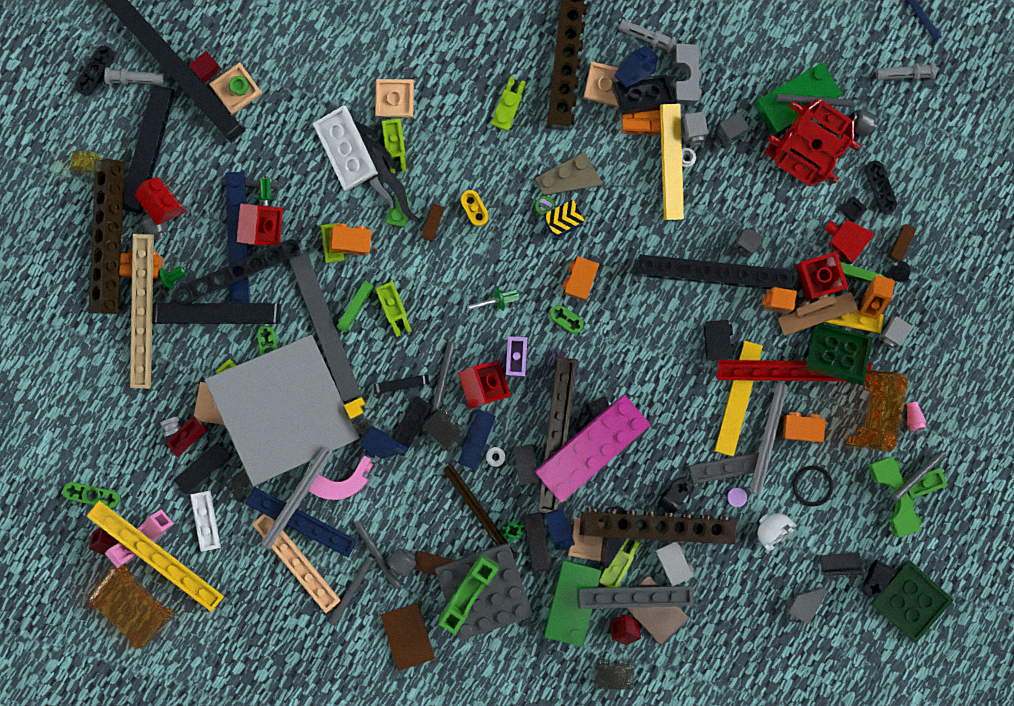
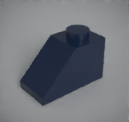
M645 45L631 52L616 71L614 77L627 88L655 73L658 56Z
M371 426L360 444L361 447L366 449L365 454L372 458L377 456L381 459L407 452L409 449L374 426Z
M560 509L545 514L556 550H567L575 545L564 510Z

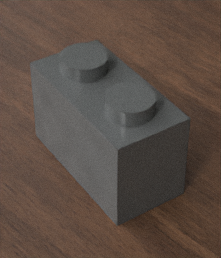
M738 112L718 125L714 131L715 140L725 148L742 138L749 130V126L742 114Z

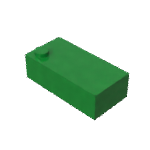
M821 62L758 99L754 107L770 133L776 136L790 128L798 116L797 112L789 108L791 103L776 102L777 94L839 98L842 92L824 63Z
M565 559L562 560L544 632L545 638L583 647L592 609L578 608V588H597L602 571L600 568Z

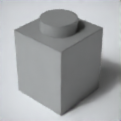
M897 316L893 317L880 338L884 340L883 343L891 348L899 347L903 344L913 326Z

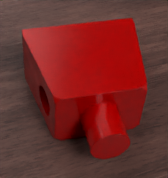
M831 220L824 229L832 235L828 245L835 252L837 251L838 255L849 265L854 263L874 235L873 232L849 220L844 221L841 226Z

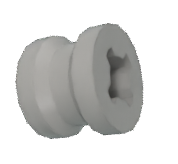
M178 416L160 422L161 427L165 430V437L173 436L181 428L178 423L180 420Z

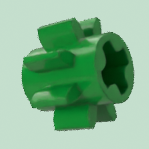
M508 519L509 525L507 527L502 526L506 530V533L502 536L508 535L509 542L512 541V538H516L519 542L518 536L520 534L525 535L520 529L524 527V524L518 525V519L514 523H511ZM511 525H513L514 528H519V530H517V535L515 536L512 533H508Z

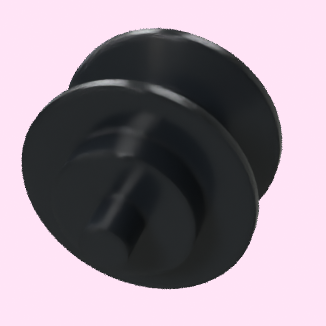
M904 261L893 263L890 270L891 278L896 282L906 281L911 270L909 264Z

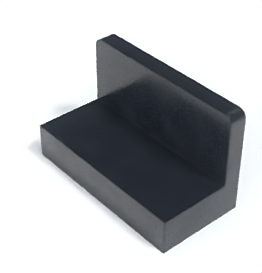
M858 552L820 555L821 574L824 576L865 574V569L861 568L860 553Z

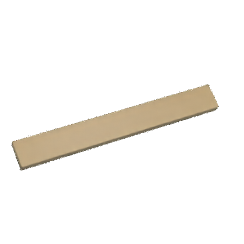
M133 234L130 388H151L154 235Z

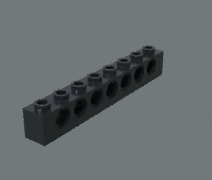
M639 254L637 257L636 276L765 290H770L773 287L790 290L793 270L642 254Z

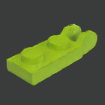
M512 76L506 89L503 91L491 122L492 126L509 132L526 84L522 80L517 94L511 92L515 82V77Z
M401 118L382 121L385 148L388 149L393 159H401V170L406 172V152ZM390 167V172L395 173L396 169Z
M391 281L376 287V292L387 319L392 325L396 336H401L400 329L396 324V321L401 319L404 322L406 331L411 332V327L406 318L408 316L394 282Z
M628 538L626 539L608 569H604L599 583L606 587L619 586L634 559L633 556L640 544L638 541L632 544L631 550L627 554L622 551L629 541Z

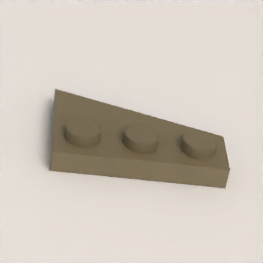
M585 152L535 178L544 196L603 186Z

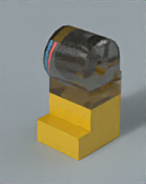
M363 397L344 405L356 432L361 435L367 434L372 426V422L366 418L362 410V406L366 405Z

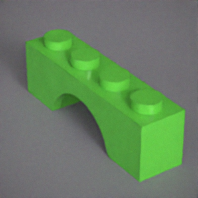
M893 456L867 464L873 481L887 485L894 493L906 483L904 477H901L899 472L900 464ZM908 493L896 502L895 511L888 518L893 534L898 538L921 530V519L917 513L915 514L913 509L914 501L910 495L908 496Z
M480 554L439 616L438 624L456 635L475 599L498 571V563L484 554Z

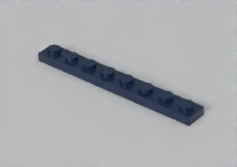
M245 172L225 173L229 265L249 257L248 243L237 242L240 203L247 204ZM237 267L233 269L232 273L234 276L240 277L243 275V270ZM249 278L229 286L230 303H250Z

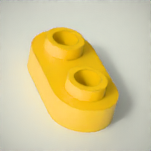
M473 190L465 191L461 196V204L474 226H484L488 222L489 215L481 198ZM473 198L474 202L472 204L467 203V199ZM481 214L483 216L482 220H477L475 218L476 215Z

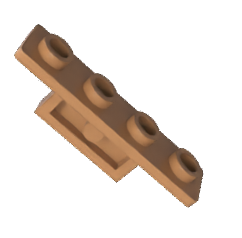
M849 292L835 298L834 296L829 297L827 294L818 297V301L811 304L810 301L799 304L796 312L778 318L784 336L856 311L858 308L852 293Z

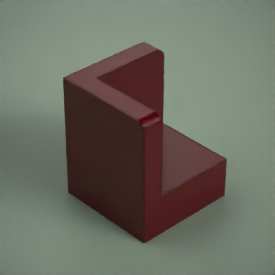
M207 51L189 65L204 84L222 70Z
M99 527L92 532L89 549L106 556L105 553L118 544L119 541Z
M626 614L610 620L611 639L624 645H629L641 639L640 623L638 620Z

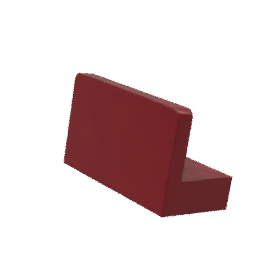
M193 416L166 444L172 453L179 457L208 430V427Z

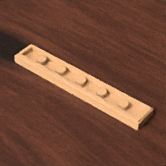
M263 514L252 525L265 538L275 520ZM282 530L271 548L322 610L327 613L341 599L285 531Z

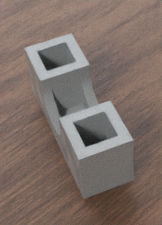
M676 44L672 48V68H680L686 74V81H676L672 85L677 104L695 105L701 99L702 90L699 88V81L701 80L702 73L699 70V63L701 61L699 45Z

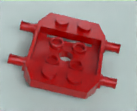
M819 98L805 106L792 101L789 108L797 112L798 116L782 139L777 138L773 134H770L771 138L768 137L767 141L776 146L775 164L809 186L826 179L835 184L839 177L831 172L838 158L848 147L856 152L859 150L857 147H861V144L853 140L854 121ZM813 118L814 120L818 121L819 123H821L822 125H824L825 127L839 135L841 138H837L836 136H834L821 126L817 125L810 119ZM820 139V146L813 149V140ZM793 148L800 154L804 155L805 157L819 165L820 169L810 164L797 154L793 153L792 151H790V149Z

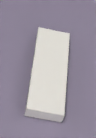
M211 491L190 494L200 552L221 548Z

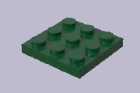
M822 323L815 325L805 370L863 385L866 378L873 337Z
M907 560L889 581L882 596L874 598L870 604L916 644L954 599L913 562Z

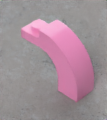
M364 455L354 474L342 482L332 481L318 474L308 491L318 497L329 500L353 496L368 483L369 479L363 475L370 472L373 466L371 463L372 459Z
M161 509L151 515L138 530L155 542L174 523ZM121 542L105 553L117 568L129 563L138 556Z

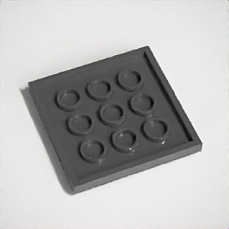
M509 542L435 567L440 586L448 604L481 553L498 563V571L490 583L477 596L465 621L457 631L460 641L533 616Z

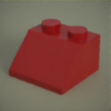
M159 177L142 182L134 195L157 225L187 212L169 186Z
M240 203L237 242L254 245L279 244L283 208Z
M837 251L802 261L795 265L806 301L848 288Z
M499 360L473 366L458 373L470 409L511 396Z

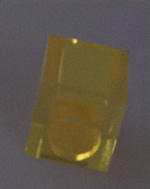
M72 151L71 170L76 173L95 174V161L103 159L96 152Z

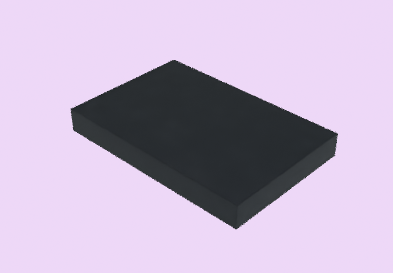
M666 74L646 77L627 88L619 81L612 82L611 87L622 115L660 110V105L677 104Z

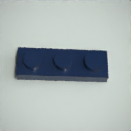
M478 409L459 458V464L476 470L496 418L495 415Z

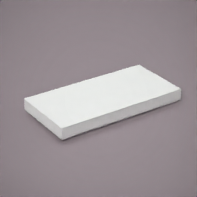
M343 105L313 123L344 191H348L378 174L346 106Z

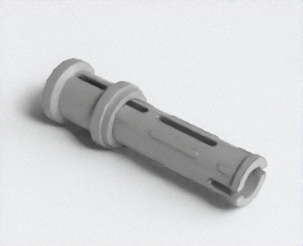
M625 19L622 20L619 26V31L650 42L652 47L655 48L657 46L665 49L669 54L676 40V37H668L663 35L661 31L653 32Z
M931 62L928 65L915 63L909 67L877 68L876 79H935L936 64L935 62Z
M106 67L105 83L107 85L110 83H121L122 85H128V83L164 85L165 74L132 72L126 68L113 70L110 67Z

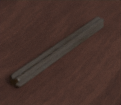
M449 464L443 471L495 544L498 546L507 543L453 465ZM511 548L514 559H516L517 555Z

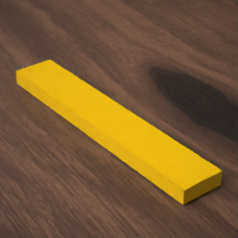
M680 104L660 105L664 220L684 219Z
M743 341L739 360H759L763 346ZM733 380L715 452L734 456L753 380Z

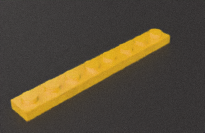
M99 500L87 514V517L209 611L212 612L223 599L224 595Z

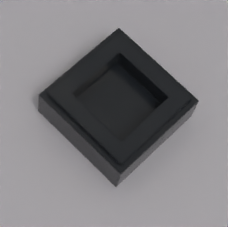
M855 196L840 209L853 223L867 210Z

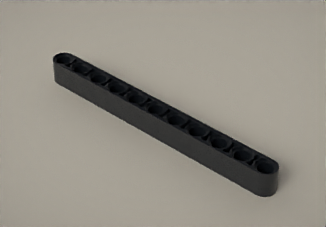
M103 0L231 143L246 131L128 0Z

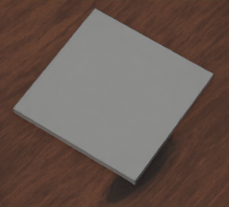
M313 335L204 380L252 487L316 459L323 447L334 451L360 439Z

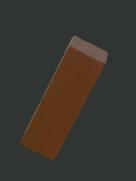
M433 203L421 235L422 239L433 242L445 210L444 207Z
M907 224L902 226L888 256L895 261H902L916 228Z

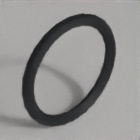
M804 467L794 478V494L801 503L807 506L822 505L830 499L833 493L832 477L821 467ZM818 470L826 475L829 481V492L823 500L808 502L799 495L797 482L805 471Z

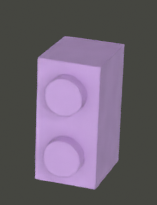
M508 336L506 377L525 378L527 337Z

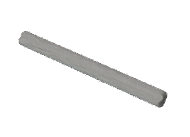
M778 383L775 388L750 492L753 494H761L787 391V385L783 383Z
M327 447L322 448L261 544L268 549L272 547L331 456L332 451Z

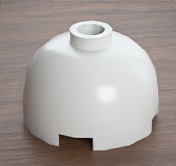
M774 513L770 516L766 514L759 521L761 525L757 532L758 539L768 551L774 549L773 544L782 543L794 531L791 527H795L796 524L784 514Z

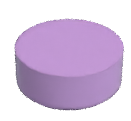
M732 488L727 493V501L734 507H741L747 501V494L741 488Z

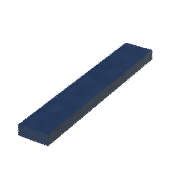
M254 487L245 505L274 520L278 518L287 504ZM297 508L286 524L289 528L349 558L358 541Z

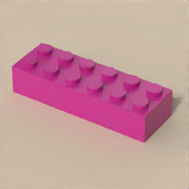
M621 395L539 466L534 473L562 503L651 424L626 395Z

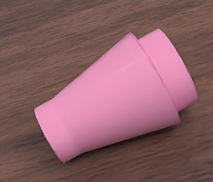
M918 402L906 404L907 427H910V431L925 429L927 422Z

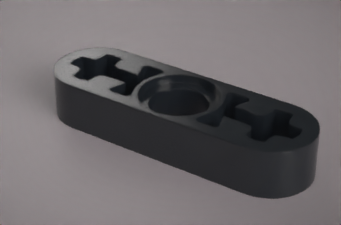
M100 46L80 75L75 86L81 95L90 96L93 94L105 75V68L111 66L115 59V54L110 47ZM103 52H104V53H108V54H109V57H108V58H107V57H104V58H103V56H102L101 54H102ZM99 60L104 64V66H102L100 63L96 61ZM93 67H100V73L98 75H91V69ZM87 75H88L91 79H93L94 82H92L91 80H88V79L86 78ZM82 84H87L89 86V89L83 90V88L81 87Z
M877 160L871 161L865 168L867 179L878 209L883 214H890L897 208L895 195L883 164ZM872 165H874L875 168H879V170L876 172L877 176H882V178L877 179L875 182L873 179H875L877 176L875 172L870 171V169L873 167ZM877 183L885 184V192L877 191ZM887 193L889 194V196L886 197V201L888 203L891 202L892 206L889 207L890 210L888 209V207L884 208L883 204L886 203L885 198L880 199L881 196H884Z
M420 375L373 385L375 394L402 390V388L408 389L429 385L430 382L428 375Z

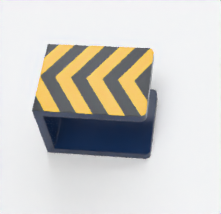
M574 200L543 214V220L554 240L581 227L584 222Z

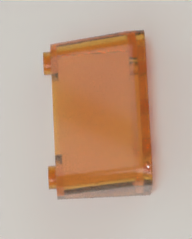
M867 370L865 378L867 387H864V391L870 392L864 428H856L858 433L854 436H848L846 445L866 451L891 452L897 444L908 381L906 376L901 373Z
M113 564L88 594L87 603L93 609H98L130 640L129 644L134 649L143 650L174 619L177 613L171 607L169 609L162 607L164 605L163 602H158L133 578L134 574L132 572L127 573L129 567L126 564L119 568Z

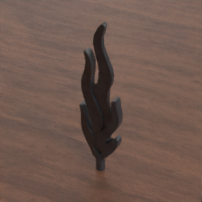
M353 119L378 173L368 179L371 185L388 200L391 208H395L393 196L383 185V182L387 183L394 191L402 212L411 220L419 222V219L409 209L404 185L392 175L385 164L383 156L392 169H397L392 155L383 145L369 139L367 135L378 138V134L373 129Z

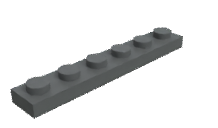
M693 586L578 588L579 609L694 606Z

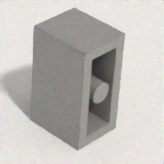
M704 111L684 116L681 122L684 145L697 147L706 139L708 129Z
M672 541L654 549L671 586H675L693 577L692 572L694 568L690 560L686 561L683 555L686 551L682 543L678 544V541Z

